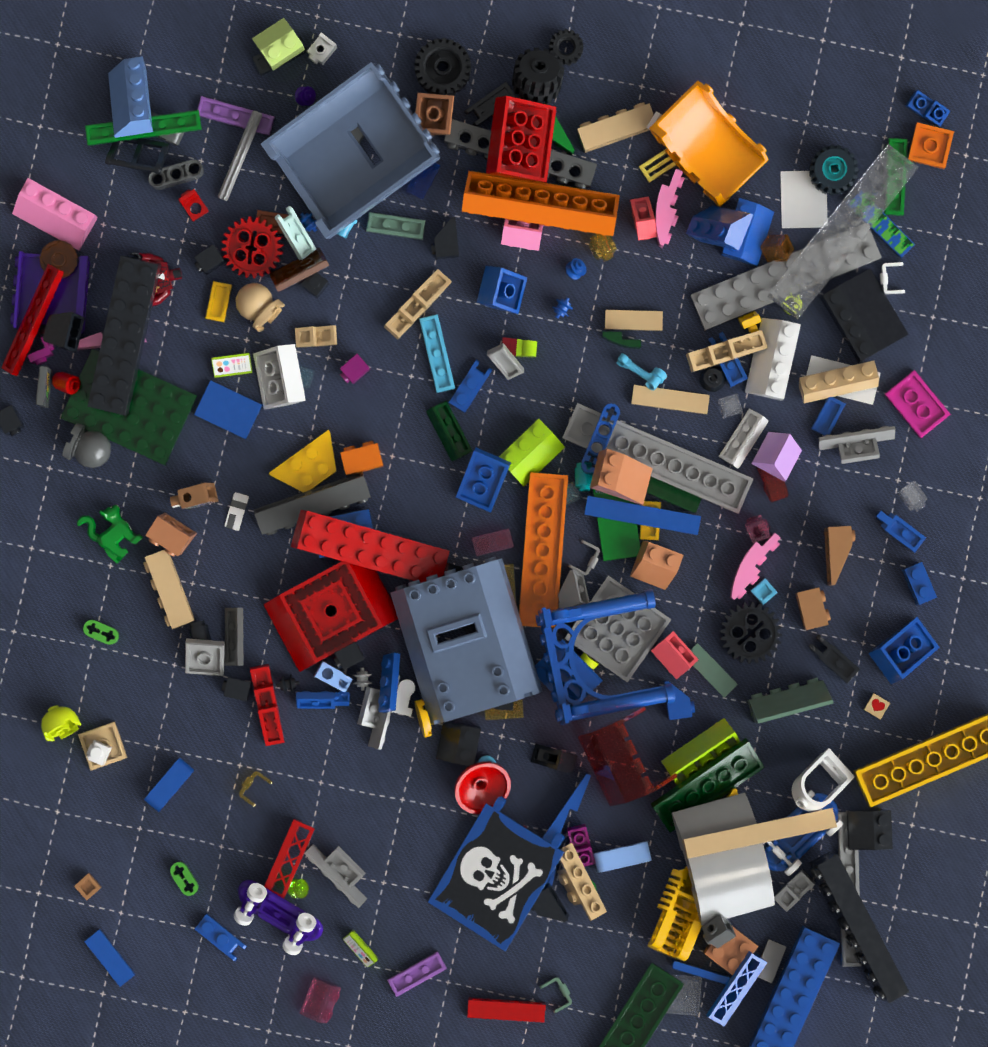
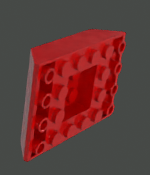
M343 561L263 604L299 672L398 620L394 604L377 572ZM330 605L335 606L337 609L336 615L332 617L326 614V608Z

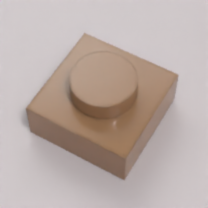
M90 873L74 886L86 901L102 888Z

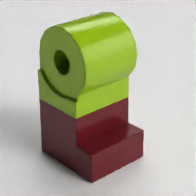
M502 337V343H504L514 357H536L537 341Z

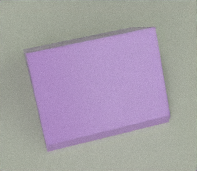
M768 432L751 464L786 482L802 450L791 434Z

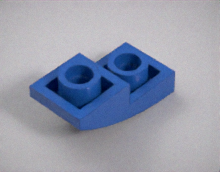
M915 90L906 104L907 108L938 127H941L950 113V110L936 100L933 101L919 90Z

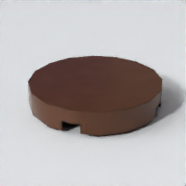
M55 240L43 247L39 262L43 271H45L48 264L64 271L63 279L69 277L78 266V255L71 244Z

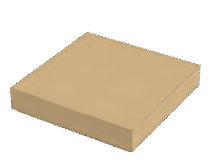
M115 722L78 734L90 771L128 758ZM94 740L112 747L105 765L101 766L89 761L87 758L88 748Z

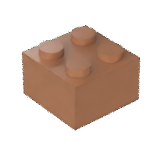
M733 927L736 934L735 938L718 949L708 944L703 951L706 956L731 975L735 973L749 951L754 953L759 947L735 927Z

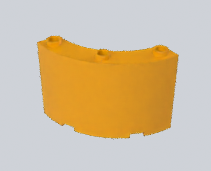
M697 81L649 129L657 142L667 148L665 152L694 184L698 182L704 189L703 193L721 207L769 159L765 153L767 151L765 147L760 143L756 144L737 126L735 123L736 119L724 111L714 97L713 89L707 83L702 84L700 81Z

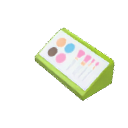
M250 353L211 358L214 378L252 373Z
M354 930L343 938V941L366 967H370L378 960L375 953Z

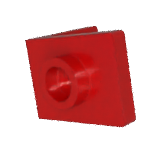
M195 189L185 191L181 194V198L178 199L193 222L209 212ZM194 203L201 205V212L198 214H193L190 210L191 205Z

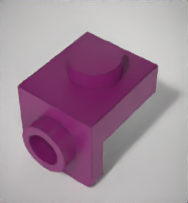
M41 337L45 348L27 355L32 364L41 365L47 362L46 358L54 355L52 350L55 347L44 342L43 337Z

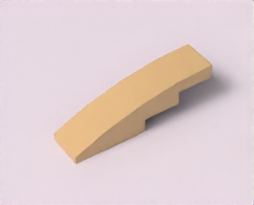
M437 269L385 324L384 328L398 340L444 292L452 281Z
M760 330L687 353L686 357L691 372H695L767 349L768 347L763 332Z

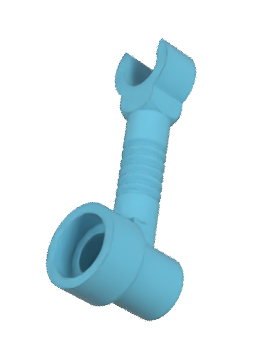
M621 353L616 362L620 367L640 375V377L647 381L645 383L646 387L653 391L667 377L666 373L657 367L651 373H648L634 364L623 353Z

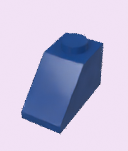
M663 681L664 685L670 684L669 681ZM672 684L675 702L666 703L668 720L692 717V713H695L694 701L690 702V698Z

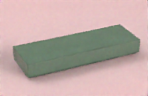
M369 212L366 232L423 240L426 220Z
M697 643L691 649L692 653L699 659L693 667L725 698L738 684Z

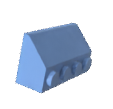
M143 56L123 59L108 73L115 138L153 132L147 70Z

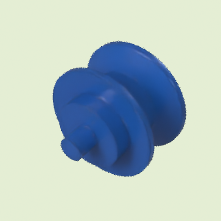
M302 212L299 220L304 225L305 230L316 232L317 225L315 222L317 220L312 218L313 214H304Z
M575 258L566 264L565 270L571 279L578 280L586 274V266L582 260Z
M566 297L565 300L556 299L558 305L557 307L552 306L554 313H556L555 317L557 319L560 316L563 318L564 316L569 317L566 312L568 309L573 310L568 302L569 298Z

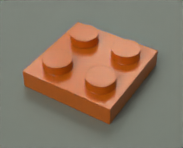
M917 122L907 161L945 169L954 131Z

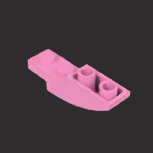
M678 169L674 172L670 186L662 184L657 199L655 223L657 241L661 248H663L664 244H669L672 236L669 233L670 227H675L679 217L675 215L677 210L670 207V205H675L678 195H675L677 187L681 188L684 177H681L683 171Z
M773 533L762 546L755 542L743 557L733 580L730 595L732 600L736 598L741 599L747 592L745 588L749 583L753 585L760 578L758 576L760 570L755 565L758 564L760 566L767 559L765 556L769 550L773 552L780 545L778 542L780 537L776 533Z

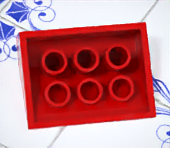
M510 96L495 98L486 174L547 183L557 107Z

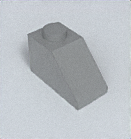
M574 569L569 571L558 594L559 608L590 603L584 575Z

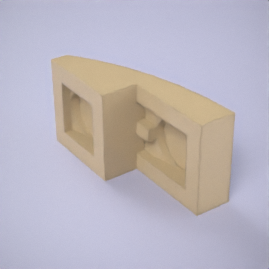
M335 325L295 328L297 348L337 345Z

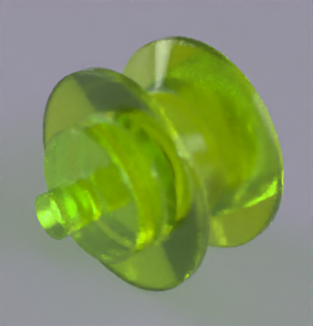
M293 879L288 893L295 899L304 898L308 894L309 886L304 879Z

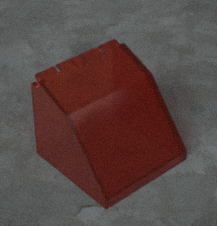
M645 706L578 736L609 806L628 803L646 796L677 777L675 773L651 783L648 775L645 777L640 775L646 772L640 757L633 760L632 756L638 754L631 739L626 742L624 738L629 736L624 722L645 711Z

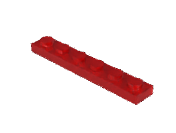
M47 265L1 367L12 375L18 376L56 289L62 280L64 271L53 265Z

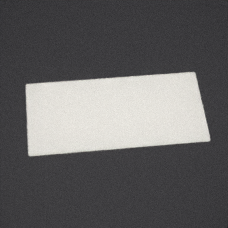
M811 356L806 376L852 365ZM877 387L839 395V397L873 405Z

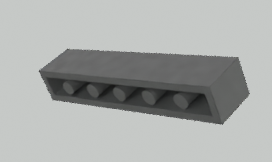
M360 472L254 509V515L261 534L272 535L278 529L294 527L298 521L300 510H307L327 516L335 509L344 510L349 508L350 504L356 502L357 504L368 501L371 495L364 474Z

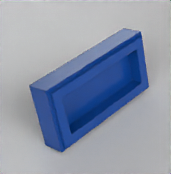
M834 397L827 398L811 430L823 436L830 435L846 404Z

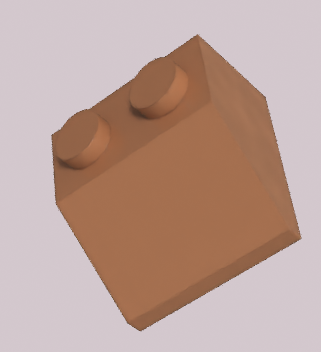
M427 93L417 94L415 113L420 117L422 121L420 125L423 129L427 128L431 135H450L454 96Z
M163 513L157 516L145 536L149 537V541L156 546L161 545L166 548L165 552L169 555L179 556L197 533L167 513Z
M643 541L630 577L666 590L677 574L684 555L654 543Z

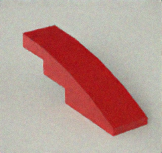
M269 664L251 667L250 673L265 746L285 743Z

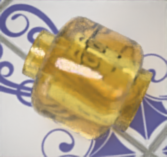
M596 234L590 238L589 248L596 260L603 259L605 262L614 257L613 253H615L617 247L611 236Z

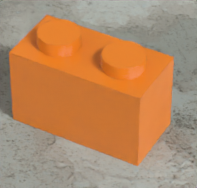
M373 441L362 443L363 447L355 449V446L343 448L344 452H340L346 476L384 467L378 443L374 444Z

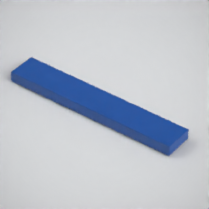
M587 496L584 515L693 535H698L701 516L593 496Z

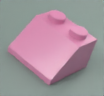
M505 219L501 244L539 251L543 225Z

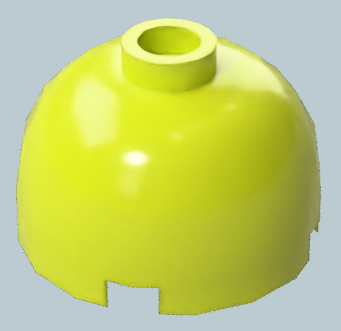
M58 705L50 707L41 721L42 733L47 741H55L54 737L58 736L60 739L66 738L79 729L77 725L81 726L78 716L72 709L63 706L59 707Z

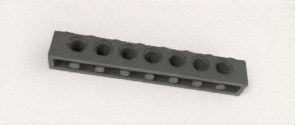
M452 119L450 135L445 136L444 144H447V147L453 150H458V148L466 150L465 153L476 156V154L483 155V158L488 160L489 146L482 149L478 146V143L481 140H486L490 145L491 131ZM463 134L471 137L468 143L461 142L460 137ZM551 150L547 179L551 176L557 178V182L563 184L570 182L579 189L590 188L597 164ZM558 162L561 164L562 169L554 171L551 165ZM572 168H577L580 171V175L573 177L569 171Z

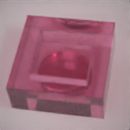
M509 528L490 533L495 552L514 547Z
M490 533L472 538L476 556L495 552Z

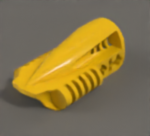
M687 866L682 870L672 869L670 875L676 879H668V882L673 884V886L668 884L665 886L670 892L663 891V895L668 898L661 897L660 899L665 905L658 904L657 908L662 910V913L647 945L655 951L681 961H686L690 956L702 928L691 890L693 887Z

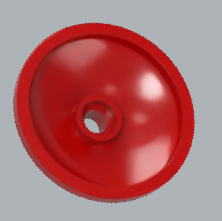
M479 762L466 768L456 781L454 788L456 801L463 810L472 814H480L486 803L493 807L498 797L507 799L511 788L510 777L506 770L497 763Z

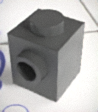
M722 915L717 916L702 926L704 940L707 944H711L717 949L736 937L730 921Z

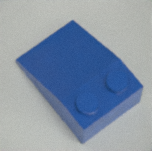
M915 617L868 654L890 684L904 679L940 647L919 618Z

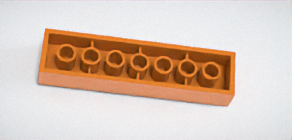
M468 171L462 212L613 236L620 195Z

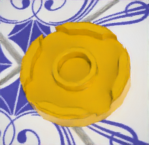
M421 699L415 701V709L422 734L426 738L432 735L428 712L423 708L425 703Z

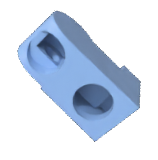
M323 660L314 674L316 678L343 692L347 691L353 680Z

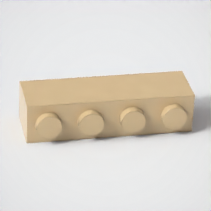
M644 102L633 106L634 109L629 111L626 109L619 110L612 117L608 115L598 118V122L592 124L590 121L580 124L577 133L584 153L649 131L646 127L654 116L650 103L646 105Z
M875 361L799 378V389L803 403L878 387L879 375Z
M164 549L146 556V562H143L147 573L150 572L153 579L150 582L153 590H157L160 596L157 600L160 608L165 609L166 616H164L167 626L176 629L194 622L195 618L171 555L166 553Z

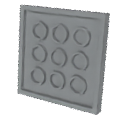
M608 575L590 603L632 595L634 593ZM656 608L597 618L583 626L576 637L574 646L628 682L671 619ZM583 620L576 621L571 629L574 631ZM568 633L564 639L569 641L570 634Z

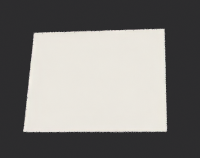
M781 171L782 228L828 227L827 193L824 194L822 193L823 191H818L816 186L812 184V179L809 176L810 171Z

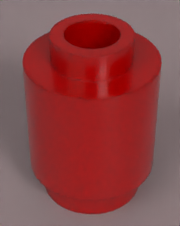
M58 372L52 378V385L59 391L75 394L79 390L80 380L77 376L69 373Z

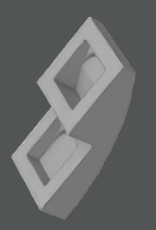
M802 869L774 896V900L787 912L816 882Z

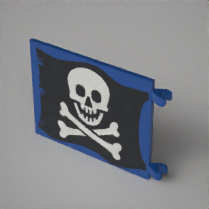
M498 797L493 807L487 803L485 804L428 903L503 951H506L565 853L559 849L565 836L561 833L556 834L552 843H549L500 812L507 800L504 797Z

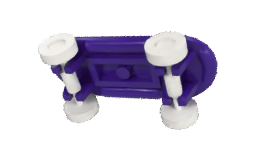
M245 880L239 885L238 895L242 904L234 913L235 921L240 925H249L254 918V914H256L259 918L284 933H288L290 936L286 937L283 942V949L286 953L297 955L303 947V942L314 941L322 935L323 925L316 917L288 902L263 885L253 880Z

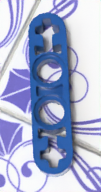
M607 404L601 413L581 462V470L585 474H593L595 469L593 467L590 470L586 469L587 465L584 463H588L591 458L587 454L598 457V453L594 452L591 448L592 444H601L602 450L607 447L620 415V409L615 404ZM611 408L614 409L616 416L612 415L610 419L613 425L608 421H602V418L604 420L607 419L608 412L606 410L609 411ZM600 426H607L609 433L601 435L598 430ZM594 458V461L592 463L593 466L596 465V458Z

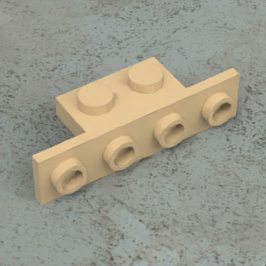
M570 843L560 849L565 853L560 859L563 868L557 871L559 882L565 887L569 901L574 906L582 904L589 920L592 921L607 911L573 844Z

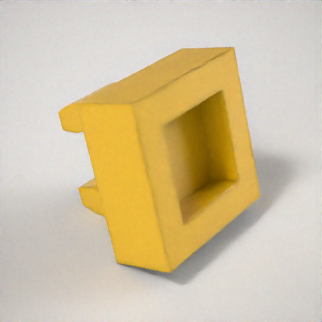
M756 311L738 318L743 329L748 328L751 333L759 331L756 324L762 321Z

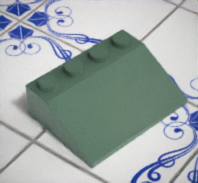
M818 678L806 680L807 684L800 686L799 683L788 685L789 689L781 691V688L769 690L770 694L763 696L762 693L751 695L752 699L747 701L753 722L759 724L833 704V700L824 681H818Z

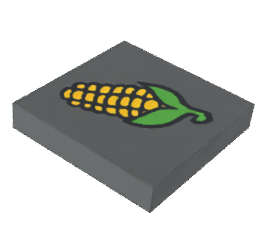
M44 366L39 368L35 404L42 408H49L53 370Z

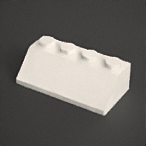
M761 318L762 322H760L759 331L762 330L768 348L753 353L745 393L782 401L787 388L801 324Z

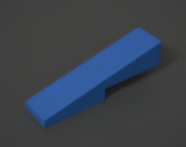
M586 773L542 836L544 840L552 843L555 835L561 833L569 810L578 811L591 777L590 774Z

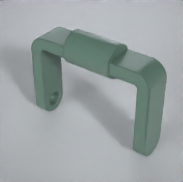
M554 977L539 986L542 989L557 981L561 993L566 997L568 1002L553 1010L554 1014L572 1004V999L569 996L570 991L559 977Z

